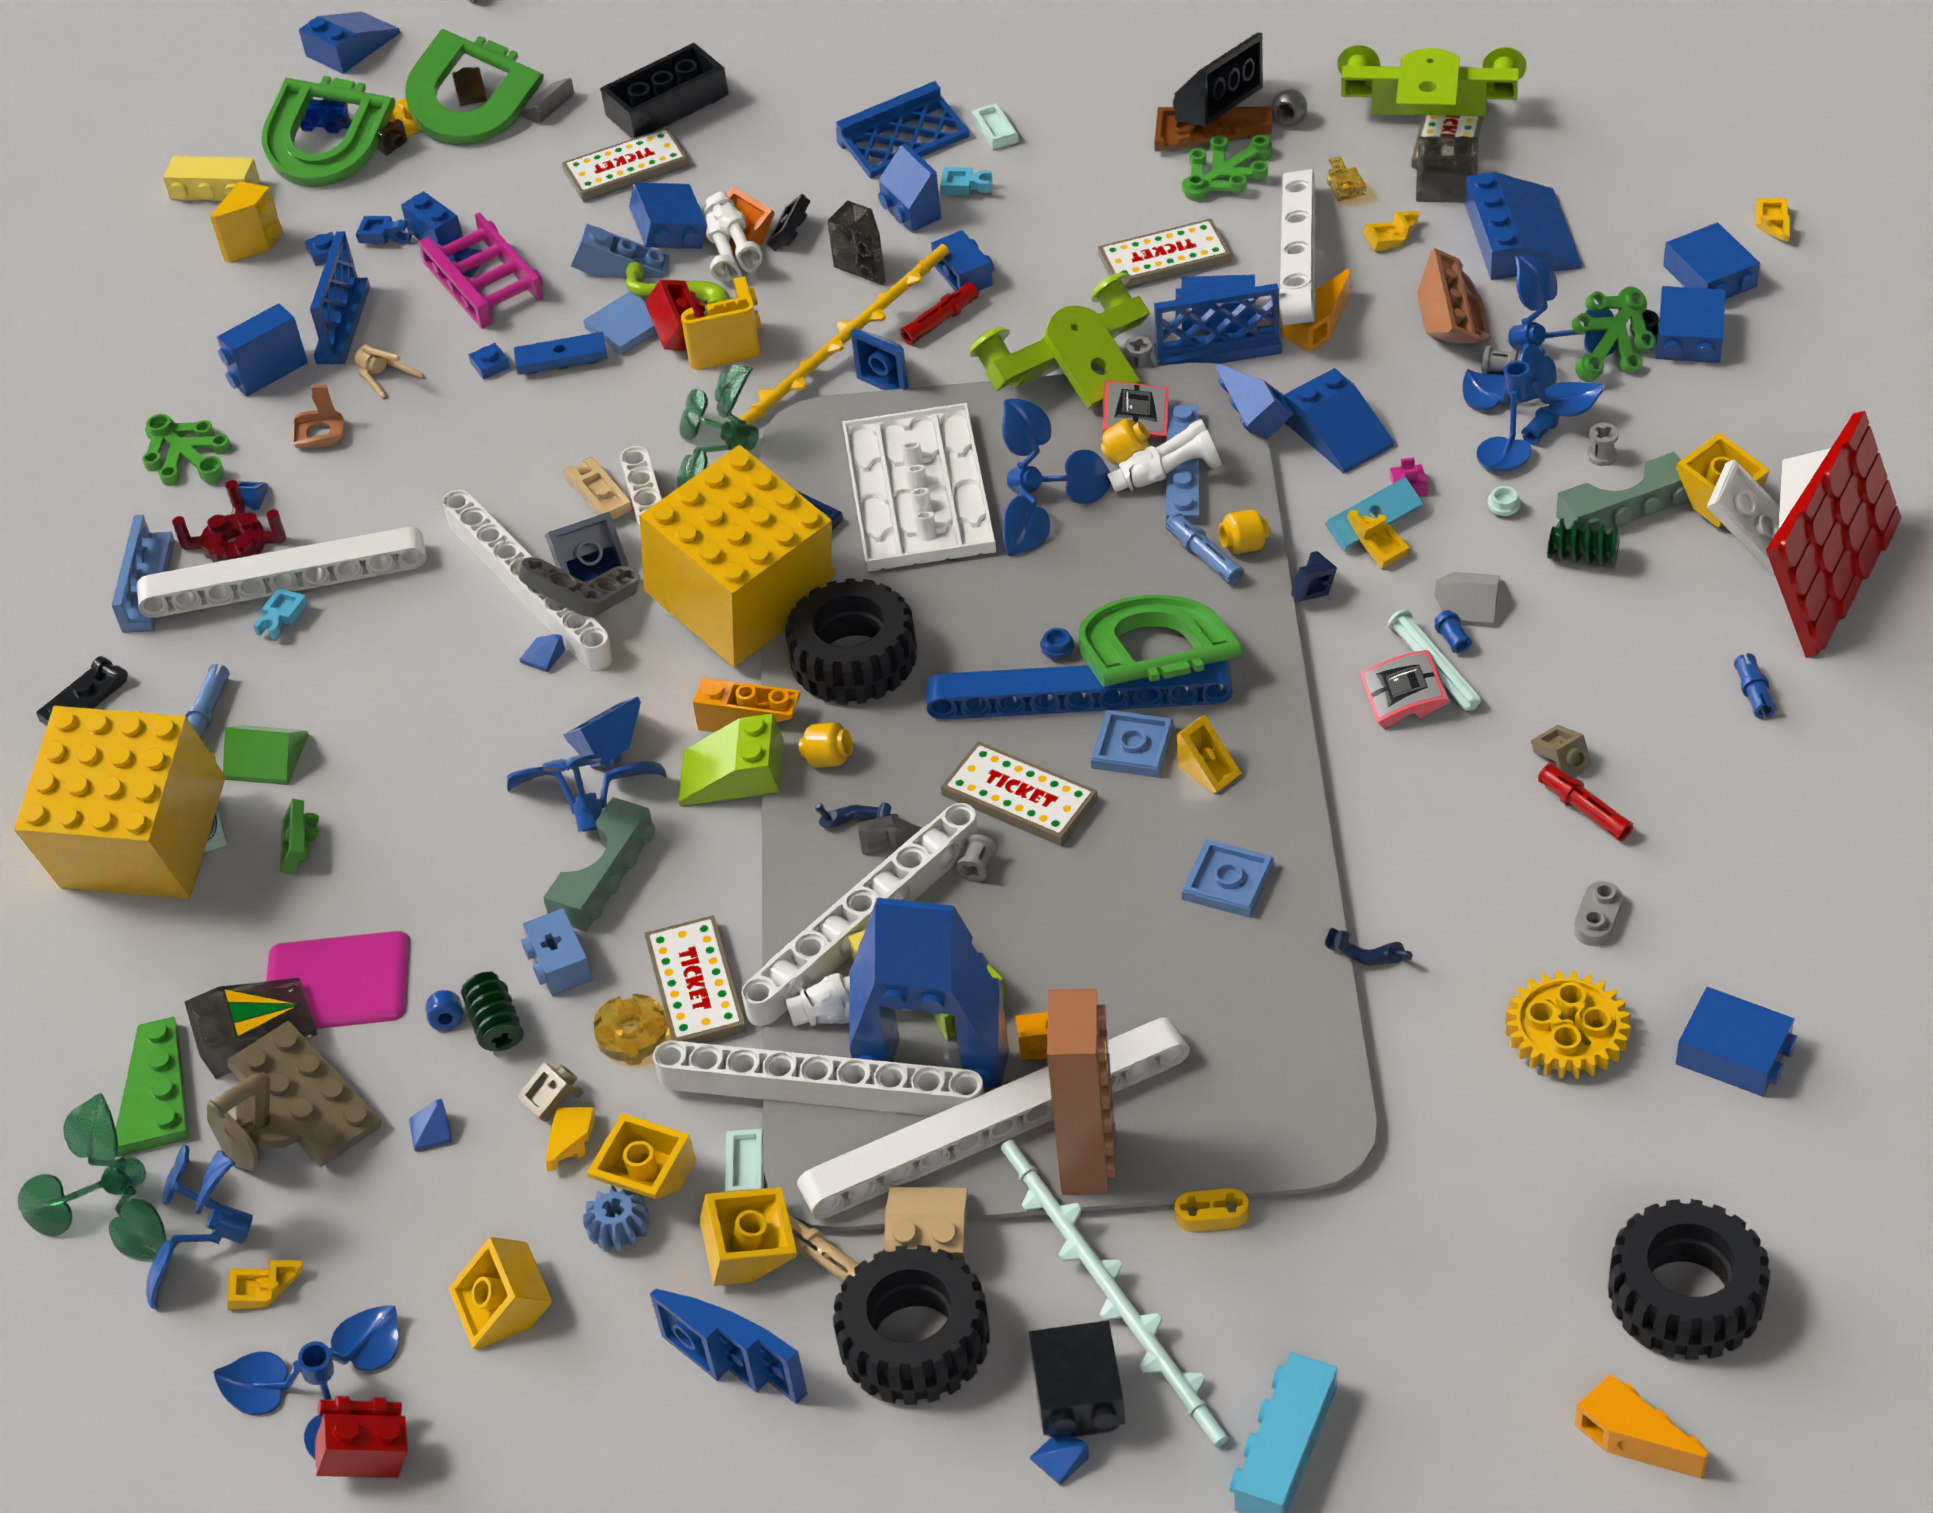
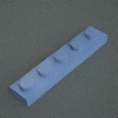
M1199 405L1168 406L1167 441L1184 431L1191 423L1199 420ZM1199 458L1186 461L1166 474V521L1172 514L1179 512L1192 525H1199Z

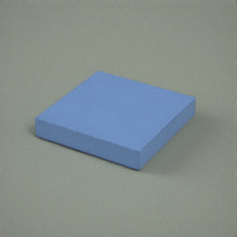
M630 291L583 320L585 329L591 333L603 332L605 343L621 355L657 333L645 305L646 302Z
M1106 710L1092 754L1091 768L1160 778L1174 730V719Z
M1206 839L1181 891L1182 900L1251 918L1274 867V857Z

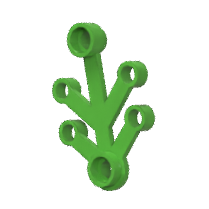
M1222 135L1212 137L1210 140V148L1213 153L1212 170L1203 175L1202 166L1207 163L1206 151L1201 148L1192 149L1189 152V164L1192 166L1191 175L1182 181V191L1186 198L1192 201L1205 199L1209 191L1244 192L1247 189V178L1261 180L1268 176V164L1265 161L1272 156L1271 141L1265 135H1256L1250 141L1248 148L1224 162L1225 152L1228 150V139ZM1251 159L1254 160L1250 167H1239ZM1220 178H1229V181H1216V180H1218V179H1220Z
M1632 286L1622 289L1618 296H1605L1602 292H1593L1585 300L1588 310L1598 313L1602 309H1617L1618 313L1615 317L1592 318L1587 313H1580L1572 320V329L1580 335L1588 331H1606L1592 354H1587L1577 361L1575 365L1576 374L1585 382H1592L1602 375L1604 371L1603 360L1615 341H1617L1621 357V369L1627 374H1632L1641 368L1642 359L1632 350L1626 327L1628 320L1630 319L1635 334L1633 344L1638 351L1647 352L1656 342L1654 335L1646 331L1642 313L1647 308L1646 297L1642 291Z
M156 414L147 420L145 432L150 439V444L142 460L146 470L156 471L160 469L159 476L164 485L171 486L180 480L177 467L181 455L197 468L201 480L207 484H216L222 480L224 468L220 458L216 456L204 457L195 450L197 448H212L215 454H225L231 449L227 435L218 434L213 436L214 430L210 421L201 420L192 423H175L166 414ZM195 433L196 437H180L177 434ZM165 441L170 447L164 467H162L163 460L160 451Z

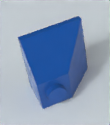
M854 328L851 331L857 379L882 390H906L908 388V380L902 346L877 334Z
M637 696L619 702L563 734V736L579 755L592 754L601 756L602 761L589 765L591 768L603 765L604 769H607L622 760L620 754L629 749L641 701Z

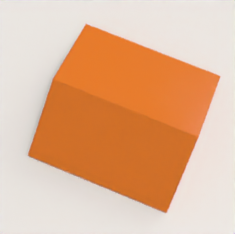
M733 186L728 192L727 197L732 199L737 210L743 213L746 220L745 237L747 241L761 245L765 240L775 212ZM731 238L729 243L732 253L736 257V245L733 238Z

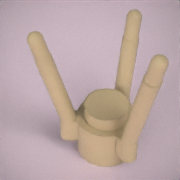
M364 344L355 355V363L360 367L358 374L368 381L381 398H385L386 394L371 374L383 372L386 365L418 378L424 377L422 372L396 362L401 359L399 355L373 348L367 344Z

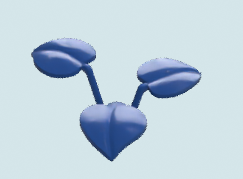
M1520 255L1515 257L1518 295L1524 307L1535 312L1528 318H1523L1521 320L1522 324L1511 327L1508 333V340L1513 349L1522 350L1519 361L1529 364L1531 378H1537L1538 385L1545 395L1546 388L1556 384L1557 373L1554 361L1550 357L1544 356L1545 349L1538 346L1546 338L1580 334H1577L1573 329L1546 332L1541 324L1532 322L1548 309L1547 301L1555 299L1558 284L1553 269L1545 261L1534 256ZM1587 309L1585 312L1592 318L1615 317L1610 309H1602L1598 313H1593ZM1588 331L1585 333L1584 346L1588 353L1592 354L1606 331ZM1617 341L1614 342L1606 356L1612 354L1617 349ZM1532 388L1529 396L1519 400V403L1528 402L1539 397Z
M1524 361L1508 363L1504 367V376L1484 374L1467 369L1463 380V396L1469 407L1476 410H1491L1500 402L1506 403L1511 398L1509 438L1497 436L1483 441L1478 446L1476 452L1478 462L1487 470L1506 472L1523 466L1529 460L1532 452L1530 442L1527 440H1515L1517 400L1527 398L1532 388L1542 403L1549 404L1551 413L1563 417H1572L1585 413L1595 404L1603 392V384L1562 382L1546 388L1544 395L1538 385L1537 378H1531L1529 364Z
M1006 399L1003 401L1002 436L1007 449L1015 455H1029L1023 462H1018L1017 467L1012 468L1007 475L1008 487L1018 494L1007 505L1003 519V541L1008 556L1036 549L1049 536L1051 527L1049 515L1045 509L1036 507L1037 499L1028 493L1038 490L1042 482L1067 481L1065 488L1066 496L1078 504H1088L1097 501L1107 492L1110 486V480L1107 476L1108 473H1111L1098 454L1087 449L1074 451L1067 458L1065 463L1066 475L1042 476L1036 467L1027 466L1040 453L1038 445H1043L1050 440L1051 423L1047 414L1039 406L1022 399Z
M592 754L577 755L567 760L557 759L542 764V767H531L512 772L507 775V790L510 792L516 786L540 776H556L571 806L572 815L575 814L578 832L597 830L596 820L607 806L608 787L612 780L642 774H657L667 777L665 768L660 763L653 761L636 762L612 769V771L604 774L600 799H597L596 793L585 794L579 767L599 763L602 761L600 755ZM565 770H573L579 794L575 796L576 801L561 773Z
M183 1144L177 1154L174 1166L166 1178L162 1203L168 1205L176 1190L197 1202L195 1213L200 1214L203 1207H207L211 1212L206 1228L211 1229L212 1234L173 1235L169 1241H164L152 1262L146 1282V1297L152 1309L157 1310L156 1294L170 1263L173 1250L179 1243L211 1241L219 1244L223 1237L242 1244L247 1237L253 1215L222 1205L210 1198V1194L219 1181L236 1164L224 1151L218 1150L213 1156L204 1175L199 1195L185 1188L181 1181V1177L190 1161L188 1145Z
M394 1305L375 1307L344 1320L332 1334V1348L318 1341L305 1344L299 1351L298 1360L293 1362L294 1368L288 1378L287 1368L283 1360L274 1353L263 1351L247 1354L229 1365L215 1369L214 1378L216 1384L228 1403L237 1410L249 1415H263L277 1409L281 1403V1390L290 1389L300 1372L307 1383L320 1386L324 1400H332L327 1381L331 1379L334 1373L333 1361L342 1365H346L351 1361L353 1366L360 1371L381 1369L392 1361L399 1344L396 1307ZM318 1415L309 1421L304 1432L306 1450L314 1460H316L315 1438L323 1416Z

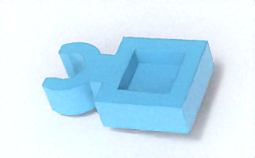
M944 167L940 183L941 195H970L971 190H976L980 193H990V183L993 182L992 171L982 170L973 173L972 168Z
M277 588L262 607L263 616L254 623L256 634L261 636L268 629L270 638L276 640L281 635V626L283 624L292 626L308 606L306 595Z

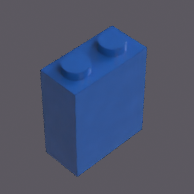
M634 182L629 208L645 248L702 249L707 223L690 184Z
M1717 222L1667 241L1665 243L1663 266L1684 287L1726 290L1725 299L1757 287L1760 262Z
M1255 274L1182 277L1181 288L1175 289L1176 300L1255 287ZM1238 301L1229 302L1224 309L1232 313L1241 303ZM1207 306L1198 307L1193 314L1201 318L1210 308ZM1248 308L1239 318L1248 322L1256 312ZM1175 311V318H1176L1180 313H1178V312ZM1217 313L1208 323L1217 327L1226 318ZM1187 318L1182 323V330L1187 332L1195 322ZM1232 323L1225 331H1238L1242 327ZM1202 328L1199 332H1209V331L1206 330V329H1204V328Z
M1662 286L1656 359L1720 363L1724 333L1726 290Z
M279 303L217 336L221 348L218 350V355L228 370L225 373L226 379L233 389L238 388L246 396L255 393L308 363L295 318Z
M1706 987L1679 1039L1675 1064L1764 1097L1770 1083L1777 1085L1784 1068V1063H1781L1783 1056L1790 1057L1795 1048L1798 1037L1792 1034L1795 1018Z

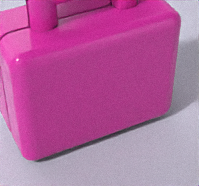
M389 931L285 942L274 945L268 954L265 997L303 1005L263 1024V1030L269 1033L288 1020L298 1031L400 1019L406 1011L410 946L408 934L403 931Z

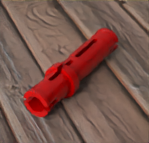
M967 282L952 294H946L941 297L937 305L900 329L902 339L908 345H913L945 320L958 316L961 313V309L979 298L977 287L973 283Z
M1548 763L1542 768L1538 775V782L1559 795V799L1563 804L1567 806L1572 805L1590 820L1614 836L1619 842L1625 840L1634 828V823L1627 820L1584 788L1582 781L1577 778L1572 779L1553 763Z

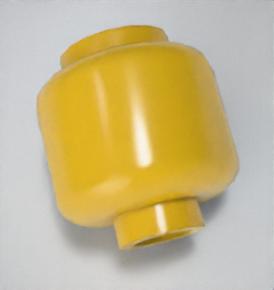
M1125 418L1103 433L1101 450L1109 462L1114 465L1120 464L1122 461L1132 457L1134 453L1149 447L1147 439L1150 437V434L1143 423H1135L1133 420Z
M1254 509L1231 512L1219 524V539L1223 548H1228L1234 555L1256 552L1264 547L1266 538L1270 536L1269 523L1266 518H1262L1259 512Z
M837 722L812 724L806 728L804 736L799 741V751L801 756L806 758L809 765L813 768L839 767L852 754V736L847 729H844Z

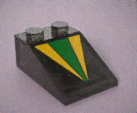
M300 978L219 986L184 1001L199 1056L215 1079L232 1072L228 1068V1058L288 1020L306 1039L318 1035Z

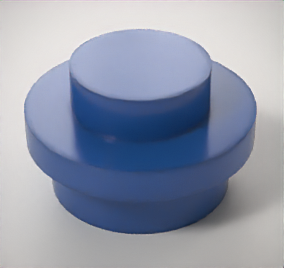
M1052 628L1046 631L1041 639V651L1046 657L1051 659L1065 658L1073 652L1074 640L1067 630Z

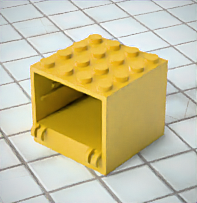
M740 444L639 515L644 591L733 668L783 632L788 622L787 618L791 610L796 608L797 602L803 596L808 597L810 591L816 587H826V584L831 582L835 569L831 566L832 520Z
M53 706L14 831L59 888L190 899L226 777L216 763L215 754L208 751L186 716Z

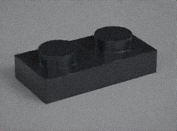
M801 194L789 203L779 217L766 242L774 251L783 244L788 246L797 237L798 232L796 228L806 219L808 214L805 211L811 202L805 195Z

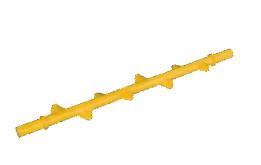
M941 244L924 260H919L917 266L888 291L879 293L878 299L854 320L839 321L837 325L840 332L809 359L800 361V367L774 389H761L757 392L760 401L757 404H752L751 409L730 426L731 431L739 436L758 418L762 419L764 413L791 390L806 389L807 385L804 379L832 354L844 349L843 345L851 339V331L854 328L861 330L869 322L884 321L886 316L883 310L912 285L922 282L921 277L925 274L928 275L931 269L950 253L948 247Z

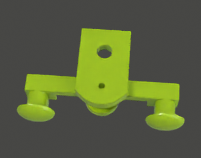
M1352 45L1340 53L1337 67L1341 73V97L1372 98V114L1486 116V99L1517 100L1518 80L1525 74L1527 63L1525 57L1518 50L1511 47H1499L1486 55L1483 61V68H1460V57L1456 54L1439 48H1423L1403 55L1400 67L1380 66V58L1372 48L1365 45Z
M1123 272L1116 273L1102 280L1091 294L1092 302L1099 301L1105 311L1097 314L1096 311L1083 306L1061 308L1047 323L1040 341L1014 353H1011L1004 343V340L1010 334V330L1004 327L994 328L983 333L973 342L969 355L970 357L978 356L986 369V376L996 391L1011 384L1017 389L1061 368L1085 407L1089 409L1103 402L1105 380L1135 384L1140 382L1114 339L1116 336L1141 325L1149 316L1150 311L1140 296L1132 298L1125 288V285L1131 279V275ZM1091 364L1101 366L1104 374H1096L1092 370Z

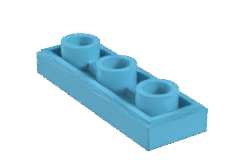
M1404 477L1328 519L1325 525L1341 549L1345 550L1360 542L1347 519L1350 510H1358L1359 515L1373 517L1370 514L1372 513L1375 515L1374 518H1377L1378 514L1387 516L1385 524L1390 525L1420 508L1423 502L1407 478Z

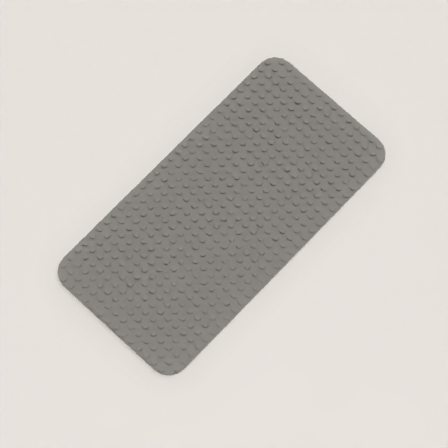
M1182 363L1132 369L1140 380L1138 384L1168 387V406L1199 405V419L1203 421L1206 430L1210 434L1222 466L1212 469L1204 460L1199 458V525L1194 526L1204 530L1206 537L1244 569L1242 579L1235 585L1226 583L1200 557L1182 547L1181 540L1165 528L1167 526L1166 479L1140 488L1132 485L1133 491H1130L1128 487L1115 493L1110 483L1107 492L1100 499L1088 504H1078L1068 499L1065 491L1067 481L1042 482L1038 490L1028 493L1037 499L1036 507L1045 509L1049 515L1051 526L1049 536L1036 549L1013 556L1006 554L1003 541L1004 513L1009 502L1018 496L1016 492H1013L1008 487L1007 475L1012 468L1017 467L1018 462H1023L1029 455H1015L1007 449L1002 436L1004 400H1026L1039 406L1047 414L1051 423V438L1047 443L1038 445L1040 453L1027 465L1036 467L1042 476L1066 475L1065 463L1067 458L1074 451L1083 449L1091 450L1098 454L1110 472L1120 469L1119 464L1114 465L1109 462L1101 450V443L1103 442V402L1087 409L1065 374L1041 376L1017 389L1011 384L998 391L995 390L990 381L907 388L906 390L894 389L827 395L806 399L779 411L765 426L760 443L761 463L793 489L842 512L843 521L832 531L831 566L835 569L831 581L836 580L837 583L845 582V579L855 578L856 581L863 582V579L873 580L875 585L882 583L890 587L892 592L896 591L899 593L912 611L917 644L916 663L912 667V672L905 681L901 680V685L893 692L890 690L886 691V695L877 700L873 697L867 699V703L857 704V701H849L848 705L838 704L837 700L824 701L818 697V694L814 696L807 692L796 681L791 670L785 630L761 647V685L800 690L801 693L792 719L777 722L784 739L780 792L762 795V968L773 956L898 849L893 848L862 855L857 822L871 819H854L833 828H823L819 824L821 815L815 810L817 803H822L828 812L856 804L879 807L885 802L892 807L890 814L896 813L899 819L922 828L932 822L949 806L960 803L943 796L941 786L978 741L1097 790V801L1062 846L974 809L978 834L989 837L997 845V853L994 858L989 860L986 867L988 871L986 878L981 882L968 881L962 878L956 869V862L950 870L914 900L915 902L922 901L924 903L954 906L973 936L972 945L975 950L984 954L988 964L1004 980L1006 1002L1003 1004L1009 1054L1001 1086L1048 1066L1047 1057L1040 1060H1021L1015 1019L1016 1015L1048 1012V989L1097 988L1098 1005H1106L1108 1040L1153 1020L1168 1017L1190 1048L1189 1055L1179 1065L1112 1094V1100H1114V1123L1116 1125V1146H1114L1116 1178H1108V1194H1061L1054 1119L1008 1139L1013 1140L1029 1163L1038 1169L1037 1174L1061 1206L1078 1203L1082 1208L1081 1212L1175 1204L1180 1195L1190 1191L1234 1188L1242 1191L1247 1198L1304 1194L1331 1189L1359 1172L1375 1148L1377 1115L1352 959L1345 954L1328 949L1324 945L1331 927L1339 931H1347L1294 597L1291 596L1292 584L1268 438L1265 439L1257 432L1251 434L1243 427L1240 419H1242L1241 414L1229 402L1231 399L1230 394L1219 384L1218 380L1221 377L1215 368L1216 363ZM1094 371L1099 375L1104 374V371ZM967 403L995 539L996 552L988 554L978 553L979 555L955 559L946 558V560L922 564L914 563V565L890 569L881 568V570L867 572L842 421ZM1167 435L1165 441L1147 440L1148 445L1153 447L1160 446L1167 442ZM1254 509L1259 512L1262 518L1267 519L1270 527V536L1266 538L1264 547L1261 550L1234 555L1228 548L1225 549L1221 545L1218 533L1219 524L1231 512ZM1171 595L1198 601L1210 607L1218 614L1240 642L1242 648V657L1226 660L1231 667L1233 693L1232 697L1224 703L1113 710L1174 719V730L1160 778L1091 768L1092 754L1106 710L945 720L931 717L926 710L927 680L936 674L1087 665L1081 655L1079 646V628L1082 621L1091 612L1103 605L1134 596ZM1142 627L1126 632L1118 638L1136 662L1195 650L1183 634L1166 627ZM1052 628L1067 630L1074 640L1073 652L1061 659L1046 657L1040 647L1041 639L1046 631ZM861 635L848 636L834 641L831 645L840 647L856 646L872 638ZM1202 715H1206L1242 773L1217 793L1211 792L1178 768L1177 734ZM818 723H840L852 736L853 751L851 756L839 767L820 769L811 767L799 751V741L804 736L806 728ZM1206 839L1274 857V867L1251 918L1182 900L1181 891ZM849 957L831 974L840 973L843 977L850 976L853 963L852 957ZM787 1010L773 1023L763 1026V1049L851 1058L849 1048L850 1023L817 1024L816 1022V1026L811 1027L808 1022L794 1026ZM895 1010L900 1039L894 1062L961 1069L957 1035L947 1041L943 1037L932 1014L915 1010ZM985 1087V1088H984V1093H987V1092H989V1091H991V1090H994V1089H996V1088H995V1087ZM763 1099V1170L767 1187H782L787 1212L809 1228H817L819 1231L840 1232L885 1228V1211L889 1191L831 1217L817 1219L813 1216L797 1186V1181L805 1171L931 1116ZM1008 1140L900 1186L967 1188V1221L1048 1215L1043 1208L1029 1211L1023 1208L1022 1203L1029 1188L1019 1180V1174L1001 1150L1002 1144Z

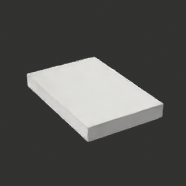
M1733 459L1725 463L1707 508L1771 574H1774L1766 549L1779 530L1780 506Z

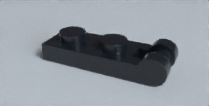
M104 656L95 658L87 672L36 712L39 721L46 726L48 725L53 706L94 709L126 682L128 672L118 665L113 666V663Z

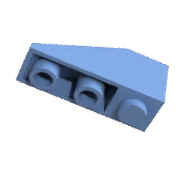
M587 223L576 246L571 267L596 277H627L626 268L628 264L638 262L644 267V278H663L669 255L656 249L645 248L644 245Z

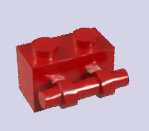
M659 279L645 305L664 350H687L681 315L685 310L692 308L695 319L705 317L704 304L701 299L697 298L695 292H690L686 281Z
M336 1396L334 1400L319 1399L318 1416H323L315 1438L316 1476L398 1478L408 1452L406 1416H401L402 1403L386 1401L385 1397H372L371 1401L350 1400L349 1396Z

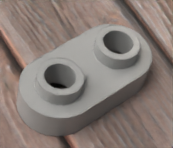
M1600 881L1591 884L1587 888L1574 924V935L1581 943L1589 946H1599L1610 939L1622 907L1623 895L1618 886L1610 882Z

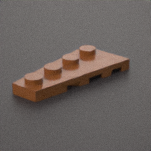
M1272 106L1233 107L1207 126L1175 121V109L1173 107H1158L1154 142L1155 152L1208 144L1211 138L1217 135L1225 136L1228 140L1256 135L1272 134Z

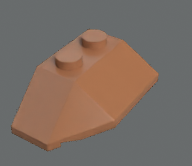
M1433 248L1417 292L1426 333L1433 339H1441L1450 344L1488 342L1491 335L1482 298L1471 278L1462 270L1463 264L1459 258Z

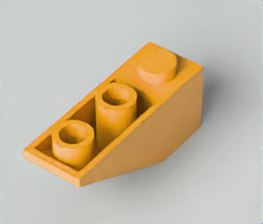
M1347 268L1316 289L1314 322L1283 326L1282 322V336L1307 352L1312 351L1331 338L1350 296L1351 270Z
M702 678L693 700L697 729L716 732L739 718L773 713L776 723L792 719L801 695L800 690Z
M1612 1374L1608 1375L1577 1404L1575 1426L1606 1452L1697 1478H1702L1705 1475L1709 1453L1705 1450L1702 1443L1694 1436L1683 1433L1673 1425L1665 1412L1651 1407L1640 1398L1634 1387L1626 1382L1619 1381Z

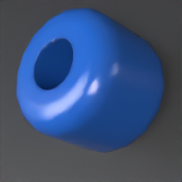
M450 990L436 991L426 1001V1017L432 1028L438 1031H449L459 1026L463 1018L461 999L456 993Z

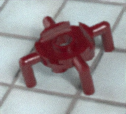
M230 480L225 484L232 505V513L225 516L218 514L210 517L207 521L208 526L203 530L201 536H190L185 519L182 516H177L172 520L181 548L185 550L202 549L205 557L212 559L213 563L247 557L254 552L259 554L265 544L282 543L286 540V533L278 510L272 509L266 513L271 531L263 530L261 522L254 513H245V503L238 483L235 480ZM236 538L233 542H227L230 539Z

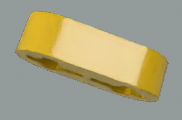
M1234 1188L1186 1192L1175 1201V1220L1181 1229L1189 1232L1238 1228L1245 1224L1249 1218V1200L1242 1191ZM1234 1204L1236 1212H1228L1227 1205ZM1188 1208H1195L1197 1215L1189 1216Z

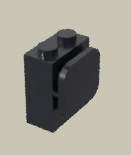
M1109 1320L1028 1331L1043 1436L1048 1435L1051 1438H1058L1068 1434L1078 1437L1107 1433L1125 1424L1124 1399Z

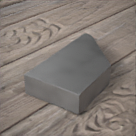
M892 815L857 822L862 855L898 848L916 834L921 827Z

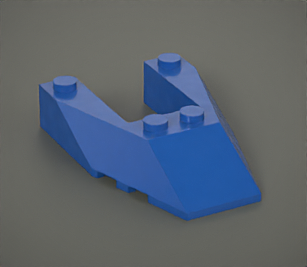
M877 897L850 970L851 1058L894 1062L900 1039L895 1010L906 1009L923 1011L929 1014L954 1015L961 1069L977 1072L983 1080V1088L1001 1087L1009 1054L1001 982L998 978H993L989 973L987 959L983 953L977 952L973 947V936L954 906Z

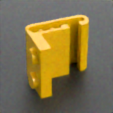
M745 276L733 279L736 298L706 304L707 317L695 319L692 308L682 313L681 322L689 364L692 369L700 370L755 358L760 355L761 348L757 329L761 328L758 310L754 311V306L758 305L754 287L748 288Z

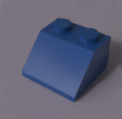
M906 143L902 144L879 179L880 193H878V199L884 209H888L895 216L899 224L905 225L911 232H914L941 219L937 172Z

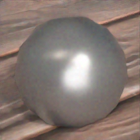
M1286 89L1277 93L1273 98L1271 109L1274 118L1280 124L1290 126L1301 122L1305 118L1308 104L1301 92L1294 89Z

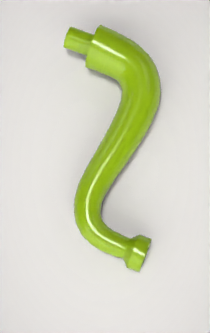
M631 262L626 268V286L631 293L639 297L648 298L657 283L639 282L638 280L643 277L644 267L638 262ZM686 281L690 292H695L697 298L703 302L711 304L730 299L728 291L716 283Z

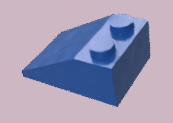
M363 11L317 16L298 29L306 57L342 74L401 33L400 28Z
M1336 368L1284 394L1294 412L1285 424L1343 474L1394 447L1393 439L1355 384Z

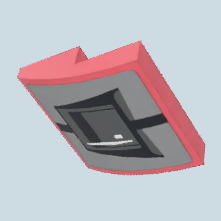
M1105 380L1102 435L1120 420L1129 418L1135 423L1141 422L1144 424L1150 434L1147 440L1165 441L1168 418V387Z
M1429 650L1394 657L1360 673L1376 720L1383 729L1413 712L1421 719L1450 702Z

